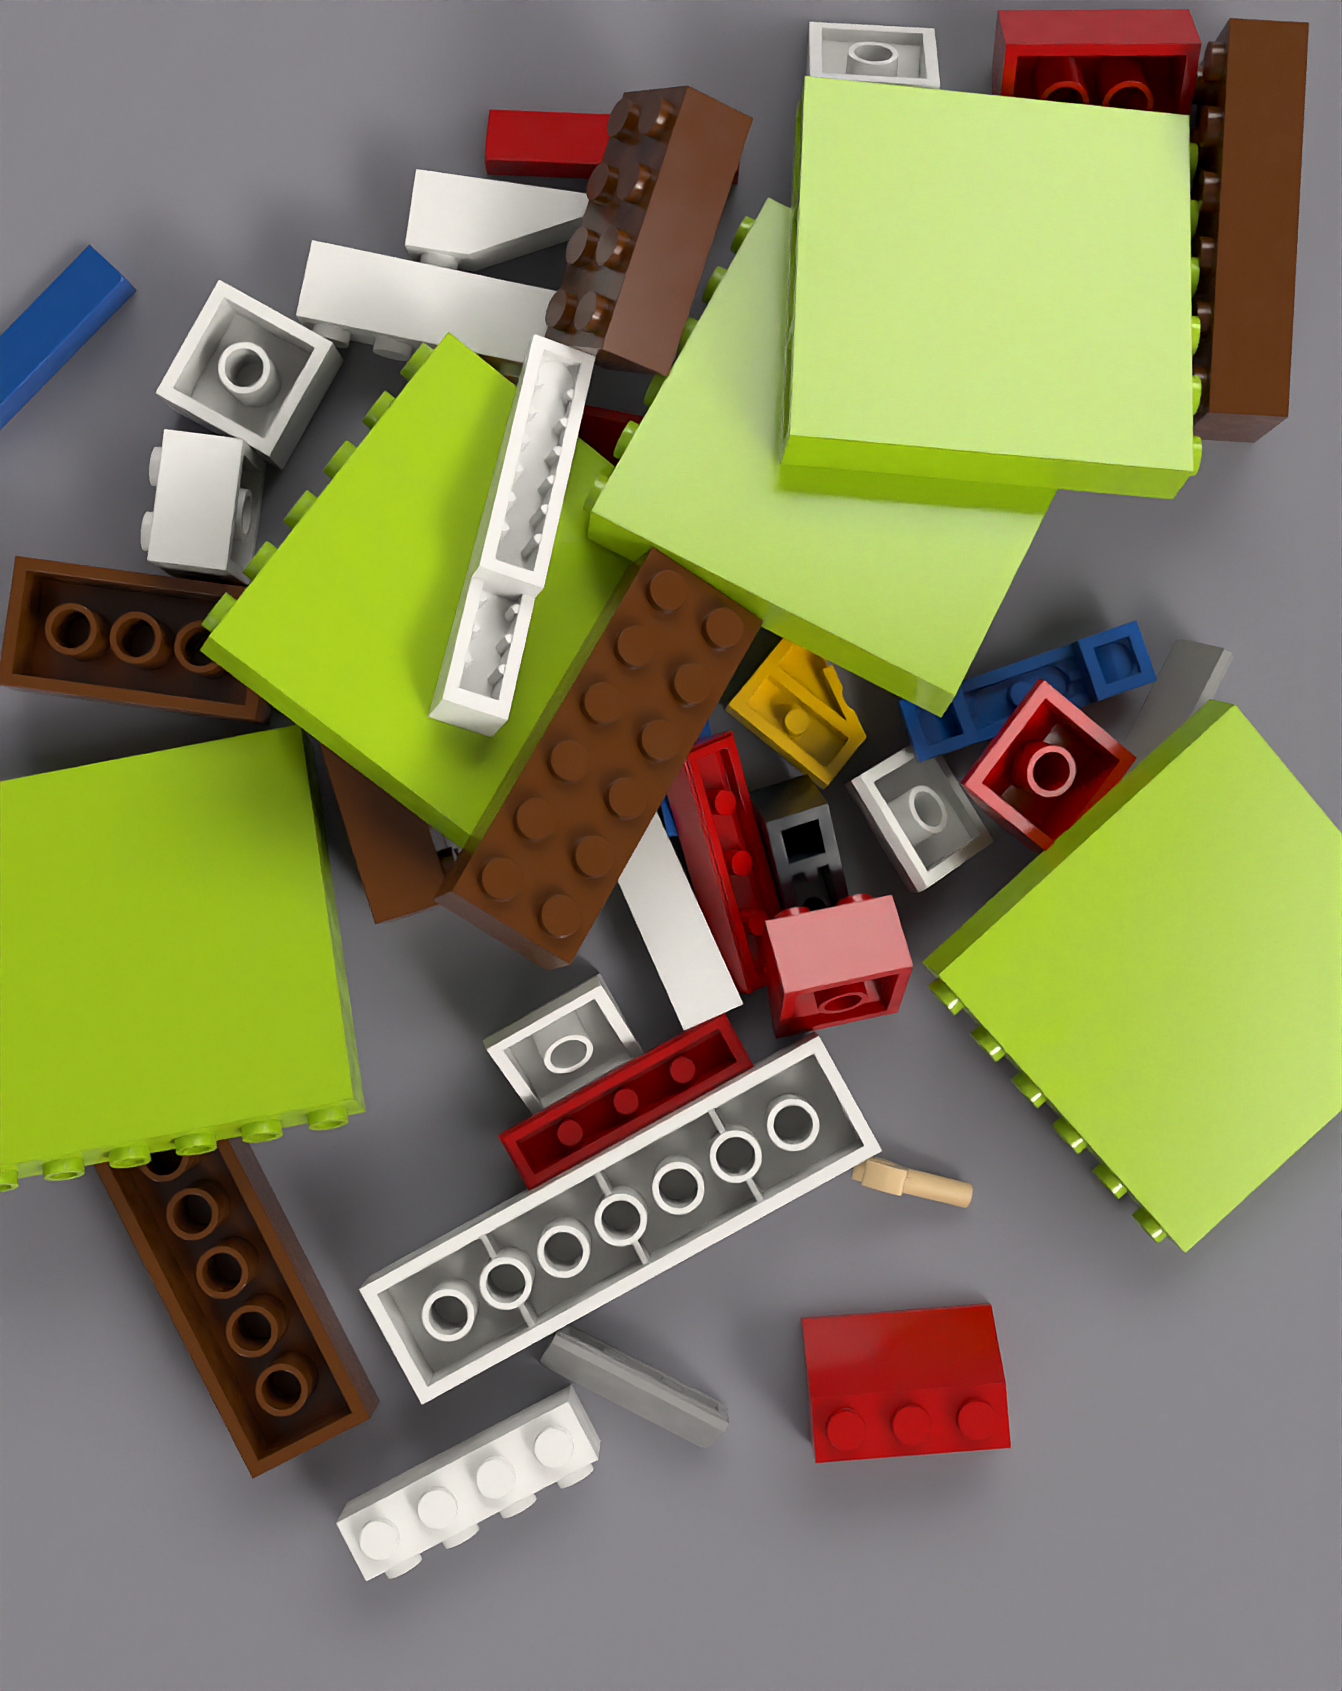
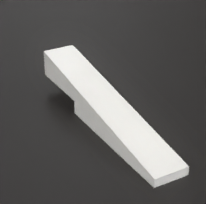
M537 334L532 336L527 347L428 714L429 718L489 737H493L509 717L534 601L544 588L595 361V356Z
M656 812L619 877L618 883L682 1028L687 1030L742 1005L743 1002L658 812Z

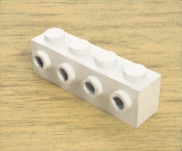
M569 1385L348 1501L336 1524L366 1581L385 1572L388 1579H392L406 1573L419 1564L422 1560L420 1553L441 1542L446 1549H449L468 1540L479 1531L480 1528L477 1523L498 1512L505 1519L527 1509L537 1500L534 1493L555 1482H557L559 1488H566L581 1481L594 1470L591 1463L599 1458L601 1440L573 1386Z

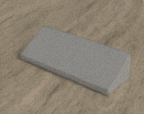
M1178 640L1174 643L1157 676V681L1154 682L1123 744L1137 759L1122 779L1209 699H1213L1234 658L1232 651L1223 647L1190 640Z
M570 1324L553 1332L540 1358V1364L701 1448H709L725 1432L729 1425L728 1408L725 1404Z

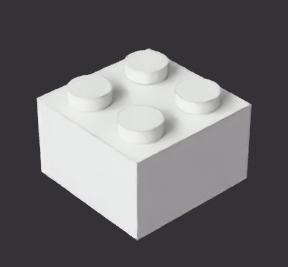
M218 280L155 393L170 408L212 432L224 437L244 439L263 460L283 470L344 360L333 342Z
M164 429L162 447H154L149 464L151 486H156L154 511H147L145 513L141 526V547L143 551H148L147 561L176 578L242 587L249 586L251 579L242 572L255 556L267 463L244 439Z

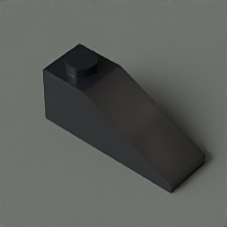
M805 774L750 791L751 802L781 911L794 907H807L810 909V912L835 907L840 900L849 897L829 806L809 775Z

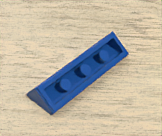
M91 245L0 336V430L137 291Z

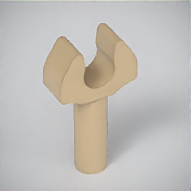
M874 1156L854 1166L851 1179L861 1181V1185L898 1196H902V1193L962 1208L968 1207L973 1194L971 1183L906 1168L892 1161Z

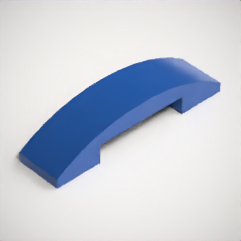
M1137 620L963 680L954 699L942 717L905 699L896 702L917 763L994 738L1038 679L1045 680L1077 708L1157 681Z

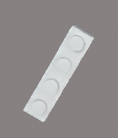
M312 240L296 316L304 327L333 342L335 347L347 348L350 340L374 345V353L400 361H409L411 354L415 353L423 342L434 350L449 331L511 383L517 385L530 339L534 334L542 337L545 336L548 327L545 322L546 310L551 298L557 291Z

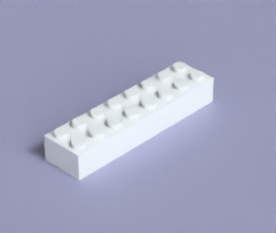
M815 1031L807 1034L753 1064L754 1067L607 1149L530 1191L528 1189L522 1191L370 1275L359 1290L421 1404L423 1405L880 1153L882 1150L819 1035Z

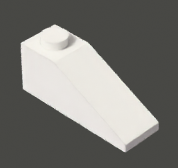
M416 169L405 247L411 261L453 270L477 271L570 240L575 230L581 226L589 199L586 193Z

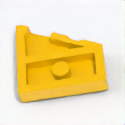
M785 638L778 643L725 709L726 712L804 775L808 774L811 780L823 790L866 739L855 711L847 706L843 698V686L833 665L828 666L824 658Z

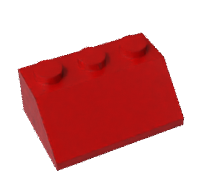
M1189 9L998 10L992 62V95L1189 115L1190 118L1202 42Z
M990 1303L801 1318L810 1440L815 1463L1011 1448L1006 1380L992 1305Z

